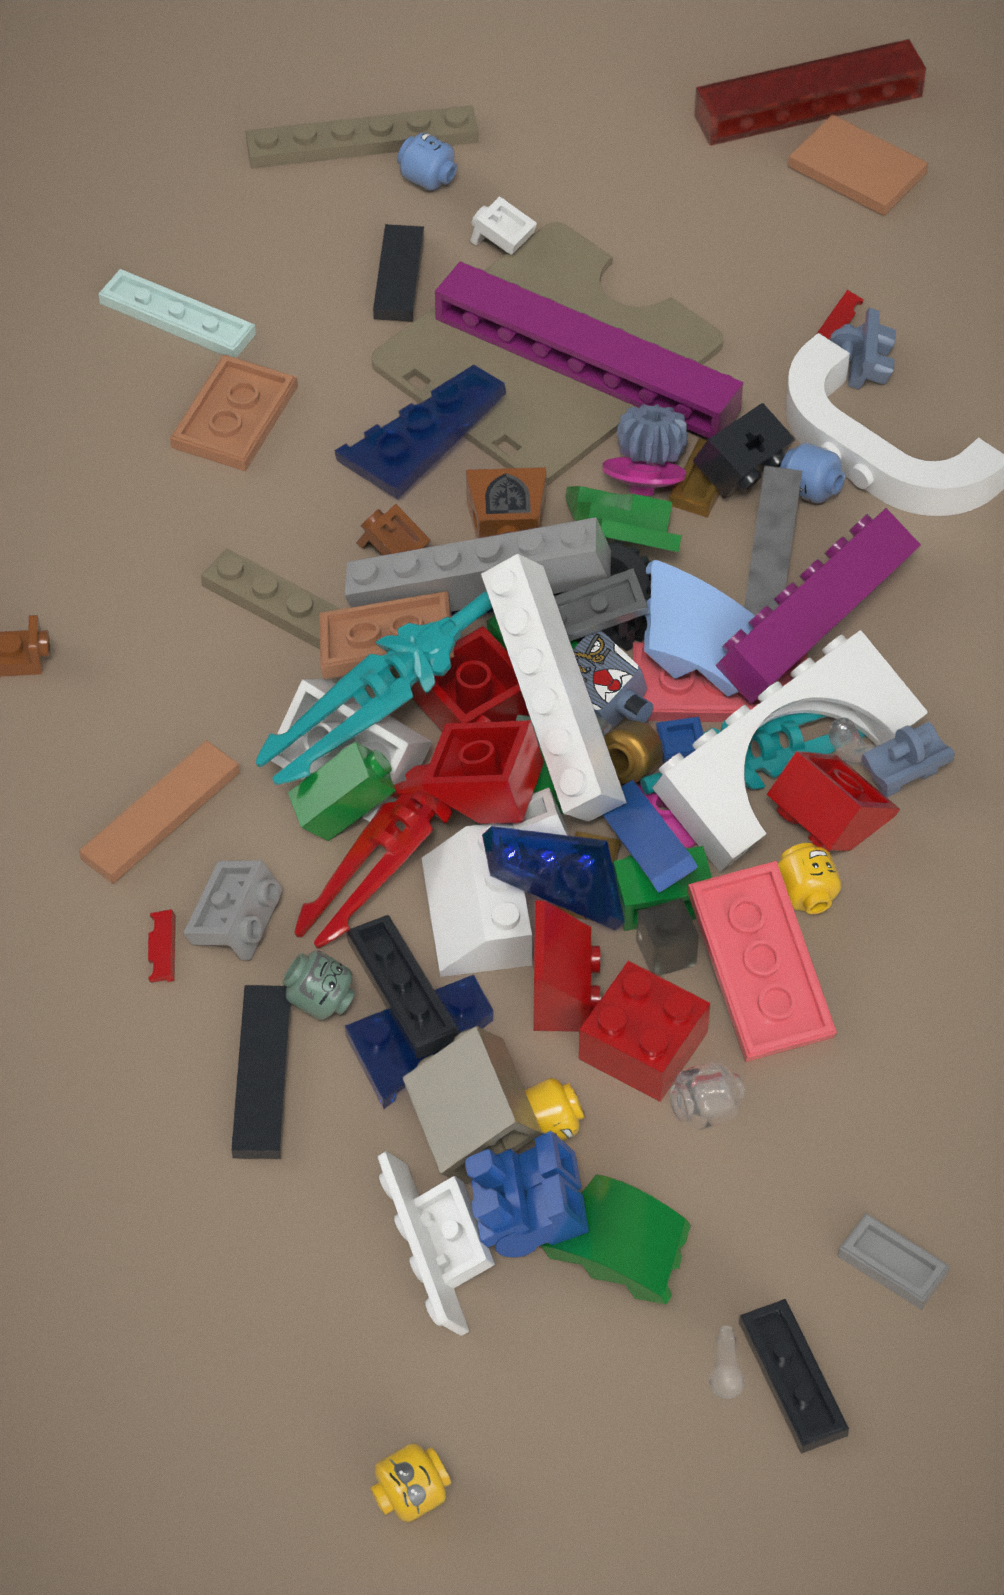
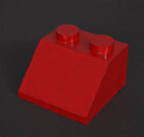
M531 720L445 724L421 783L424 791L479 824L522 823L544 764Z
M796 751L766 794L778 804L776 810L783 818L794 824L800 823L810 832L808 835L809 840L815 846L822 847L829 852L831 850L851 851L894 818L900 811L899 807L838 755Z
M535 900L533 1031L579 1032L581 1026L600 1001V985H591V974H600V946L591 945L590 926L545 900Z

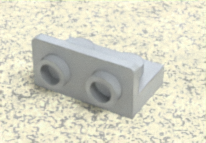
M262 860L218 861L183 934L192 945H229L240 960H251L279 901L282 886Z

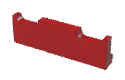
M847 289L816 334L819 333L830 340L831 334L835 330L842 328L845 324H850L856 314L853 309L856 305H862L864 299Z
M172 909L150 913V917L154 920V930L148 933V961L153 963V973L151 976H148L150 983L164 980L167 982L174 981L176 915Z

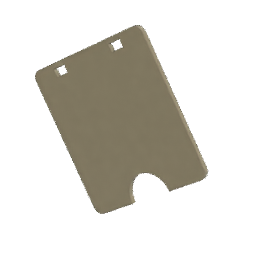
M553 222L545 225L531 235L512 255L509 253L505 254L484 270L489 274L510 283H515L524 289L545 298H550L580 313H585L608 325L620 328L648 342L658 344L662 348L683 357L693 359L702 365L718 354L723 346V334L720 330L672 297L658 304L644 307L623 305L609 298L603 291L600 280L606 269L612 265L613 257L563 223ZM435 306L372 353V367L375 372L505 468L546 467V486L617 432L621 415L627 412V408L636 407L436 320ZM413 376H417L427 385L420 390L408 380ZM504 441L518 450L512 457L498 447Z

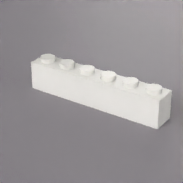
M516 554L481 573L562 811L564 814L589 822L627 802L544 567L520 554Z

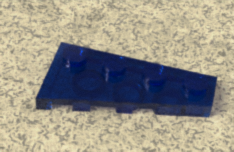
M473 364L431 390V397L416 405L410 403L398 411L399 417L383 427L376 424L363 432L365 438L352 446L346 443L334 450L336 460L396 499H399L506 394L505 383Z

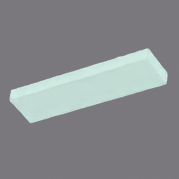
M119 269L98 293L100 304L221 355L225 354L237 358L256 335L255 324L122 269Z

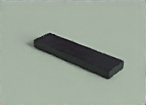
M385 915L347 931L346 935L349 945L417 1059L440 1051L454 1042L456 1036L460 1034L459 1029L390 916Z
M244 985L231 1148L232 1158L281 1159L292 1006L285 996L286 986Z

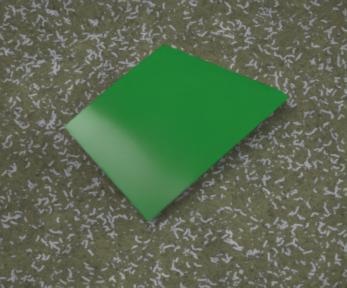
M567 486L565 498L575 521L596 517L604 536L607 538L679 552L682 535L667 532L672 502L637 494H615L583 486Z
M596 1174L581 1193L583 1194L589 1232L552 1246L549 1243L540 1246L550 1259L583 1265L592 1279L623 1284L635 1299L666 1305L672 1295L668 1287L672 1270L678 1269L682 1259L681 1249L687 1241L691 1225L682 1215L642 1190L614 1178Z

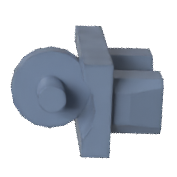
M870 307L866 311L864 324L857 328H854L852 324H845L842 328L835 330L830 337V341L850 353L848 386L860 389L866 379L884 385L894 371L895 359L886 356L894 346L896 330L879 324L880 311Z
M929 721L915 729L908 725L898 729L894 739L863 753L861 762L871 773L872 781L883 795L889 797L899 792L904 784L919 777L926 779L936 774L939 767L954 760L955 752L940 739L934 726Z

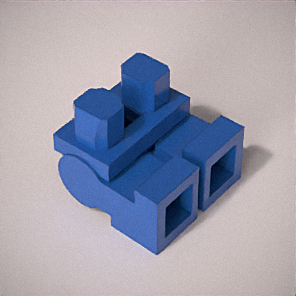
M552 1131L534 1138L535 1147L519 1155L512 1149L497 1155L490 1149H486L465 1160L467 1175L471 1178L474 1199L471 1204L473 1217L477 1219L480 1242L486 1247L495 1245L497 1253L502 1256L522 1257L532 1253L538 1246L549 1243L552 1246L589 1232L583 1194L578 1191L582 1187L576 1153Z

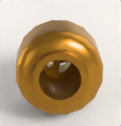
M627 721L604 736L620 784H626L631 780L635 783L640 781L641 778L653 773L661 763L663 756L662 742L657 732L648 724L641 721Z

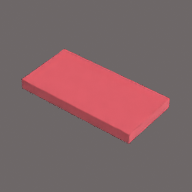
M633 642V661L642 670L647 685V691L643 697L653 704L652 714L647 721H671L699 717L700 722H723L742 706L747 705L751 710L761 703L757 698L751 704L740 692L727 697L697 669L674 679L644 652V642ZM808 654L803 655L777 680L782 686L793 680L790 673L808 659Z
M777 861L689 884L687 892L745 1062L834 1038L837 1032Z

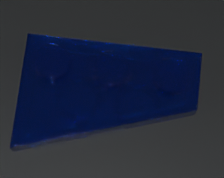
M491 826L482 834L491 877L613 930H616L625 923L607 840Z
M474 974L435 990L459 1029V1033L472 1029L475 1026L483 1029L493 1021V1009ZM388 1009L345 1025V1036L383 1109L396 1100V1094L406 1087L403 1077L417 1068L421 1060L440 1052L437 1051L417 1059Z

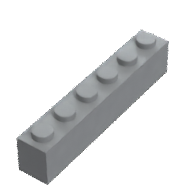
M595 517L347 562L345 597L351 607L448 591L451 612L458 611L484 591L487 592L481 573L516 554H520L543 565L552 592L556 594L571 591L610 577L611 549Z

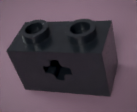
M761 403L709 438L692 461L726 498L737 489L744 493L752 488L761 479L764 466L780 468L785 452L796 439L766 405Z

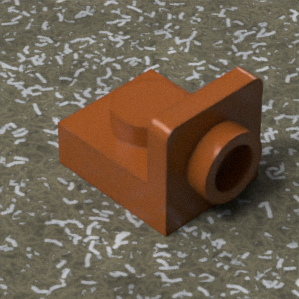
M395 504L385 514L378 509L369 516L361 525L365 532L356 543L363 549L371 542L382 555H389L425 548L431 540Z
M29 615L28 630L0 632V676L42 674V657L50 656L48 630L41 631L38 615Z

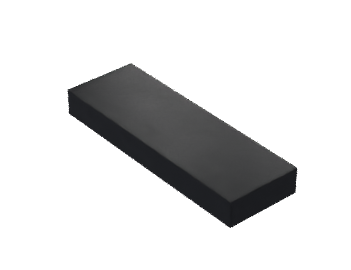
M385 224L373 306V319L414 320L424 243V226Z
M783 1299L740 1315L739 1325L800 1453L802 1454L847 1437L849 1427L787 1300Z

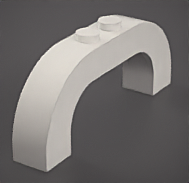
M819 333L816 334L795 355L789 370L785 404L789 427L800 444H814L838 454L842 465L841 471H844L845 477L850 479L858 488L866 490L892 507L926 516H948L971 511L986 504L1004 489V454L980 438L976 439L963 452L950 459L942 461L920 460L903 453L837 409L829 401L828 397L846 382L850 353Z

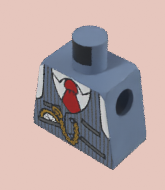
M601 630L586 635L573 649L599 726L605 727L606 733L614 729L624 717L630 721L645 723L652 714L653 704L643 697L647 691V685L640 667Z

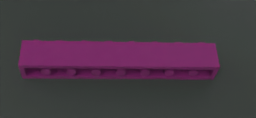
M459 261L435 290L436 320L640 408L641 404L647 406L658 404L662 408L671 407L674 409V412L684 415L688 430L707 438H711L729 426L741 411L742 381L697 363L693 359L662 348L658 344L627 333L620 328L594 319L585 313H580L559 304L550 298H545L524 289L515 283H510L489 274L482 269Z

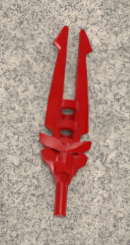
M480 715L475 722L492 721L486 716ZM429 763L414 766L405 774L406 781L394 785L396 791L390 797L398 800L384 803L336 869L320 896L315 901L302 905L294 931L296 937L301 938L372 851L378 845H381L387 852L314 940V945L319 949L349 931L348 920L351 915L378 890L433 831L430 824L431 818L436 815L443 823L448 822L452 815L451 807L424 791L421 784ZM399 820L406 826L403 831L395 825Z

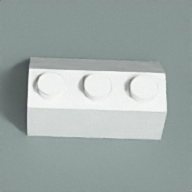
M302 679L277 734L287 732L336 683L329 679ZM352 697L271 761L285 768L362 707ZM387 715L341 746L315 760L310 766V774L337 756L342 749L349 747L356 741L372 751H380L387 758L392 768L389 774L395 785L406 781L405 774L414 766L422 765L432 741ZM390 796L362 817L370 822L384 803L395 802L397 799Z
M512 823L466 826L421 858L440 977L532 966V931Z

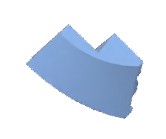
M658 560L648 563L646 574L651 575V598L646 601L649 613L645 614L647 629L645 631L644 652L674 679L697 669L727 697L739 692L715 665L727 654L722 646L740 629L747 635L753 630L748 622L755 615L726 594L689 573Z

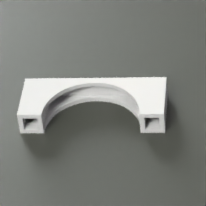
M861 630L849 639H846L843 634L835 638L822 650L825 656L815 663L810 657L802 662L790 673L793 680L784 686L779 681L775 682L758 696L761 703L750 710L747 705L742 706L725 720L728 727L719 734L714 729L709 730L692 744L695 749L693 753L686 758L681 753H678L659 768L662 777L653 786V790L697 845L704 847L706 856L720 873L754 848L766 835L750 806L744 781L746 752L753 734L759 727L771 720L789 714H821L836 718L855 727L878 747L894 739L898 729L907 725L913 728L928 713Z

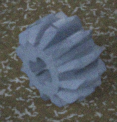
M641 404L640 408H627V412L621 415L617 429L618 445L620 446L621 454L630 456L634 462L644 461L647 465L650 463L664 465L665 461H677L679 455L684 453L688 440L687 423H685L684 415L674 412V409L671 407H659L658 404L655 406Z

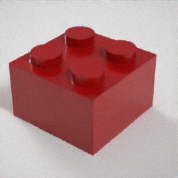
M484 626L456 641L454 657L450 658L451 668L444 676L434 675L435 685L428 693L424 692L419 681L412 685L413 700L441 731H443L445 724L475 723L480 715L486 716L492 722L516 721L517 715L530 716L508 651Z
M627 961L579 1029L578 1059L661 1102L708 1033L710 1002Z

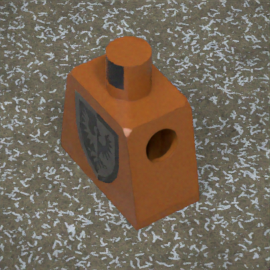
M546 467L466 470L467 505L477 539L542 527L546 503Z

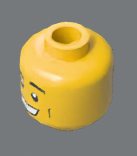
M801 843L790 847L782 853L778 866L793 909L796 911H806L808 914H818L829 909L832 906V900L838 896L842 888L841 879L829 851L822 847H815L812 843Z
M548 1078L524 1089L542 1131L541 1135L552 1131L564 1141L578 1133L580 1128L579 1120L585 1118V1115L570 1082L563 1085L557 1078Z

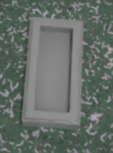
M867 1213L841 1245L838 1252L839 1258L920 1310L923 1309L948 1275L950 1268L948 1264Z

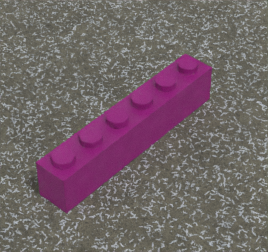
M887 508L874 519L867 513L849 530L854 536L849 542L842 536L824 553L829 558L825 564L817 559L799 576L804 581L800 587L792 582L774 598L779 605L774 611L766 605L748 622L753 628L748 635L740 629L722 646L727 654L715 666L751 704L921 546Z

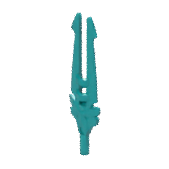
M486 591L481 593L451 618L445 617L439 621L424 625L408 623L398 628V636L387 635L377 640L376 645L388 653L382 656L369 654L324 694L287 732L277 735L269 734L256 758L257 767L265 766L353 697L362 708L273 776L272 780L275 785L310 776V766L315 760L379 722L413 698L411 687L414 683L419 681L424 692L428 693L435 685L434 675L444 676L451 668L450 654L455 647L456 641L460 638L461 632L492 608L488 593ZM393 666L400 674L398 679L390 671V668ZM368 685L375 693L374 698H371L365 690Z
M797 713L771 720L755 731L748 745L744 764L745 787L751 790L764 789L765 784L756 771H763L770 777L775 778L782 773L796 751L830 754L858 741L866 735L855 727L850 726L804 742L798 726L828 716L813 713ZM723 721L720 730L712 727L711 729H714L716 733L719 734L721 731L727 728L728 725L725 721ZM781 732H785L788 736L789 747L783 748L780 744L779 734ZM754 741L759 744L761 749V756L757 758L751 750V743ZM661 772L641 778V787L646 795L655 793L653 786L662 777Z

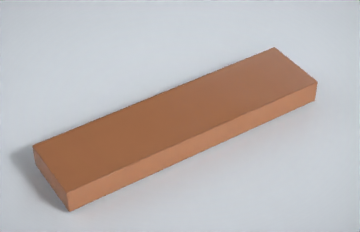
M206 740L79 850L81 860L110 883L114 884L240 773L239 764Z

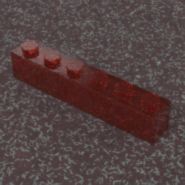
M910 39L698 86L696 87L694 116L709 145L712 146L825 120L832 114L838 117L923 97L926 66Z

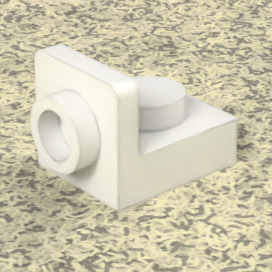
M498 197L489 207L482 206L473 217L471 225L474 229L470 242L478 246L485 238H488L512 255L534 233L537 223L506 200Z

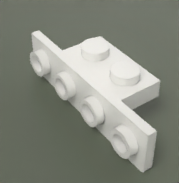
M385 1151L377 1156L383 1171L379 1175V1180L386 1194L394 1201L398 1212L394 1216L395 1224L403 1238L409 1242L413 1256L410 1257L411 1268L416 1277L424 1283L429 1296L425 1301L427 1311L436 1325L444 1326L463 1336L470 1331L454 1288L495 1265L489 1247L480 1242L477 1219L473 1217L471 1200L464 1182L453 1176L419 1196L408 1165Z

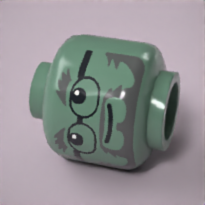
M314 950L307 955L300 953L291 963L282 980V984L286 986V999L317 1020H324L334 1012L341 1015L348 1008L355 995V991L350 988L352 982L351 970L320 950Z

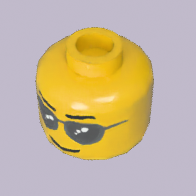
M411 1443L376 1463L375 1476L378 1483L371 1486L370 1490L384 1515L393 1511L400 1520L408 1523L442 1505L446 1499L445 1487L450 1485L451 1481L441 1460L432 1447L424 1450L420 1445Z

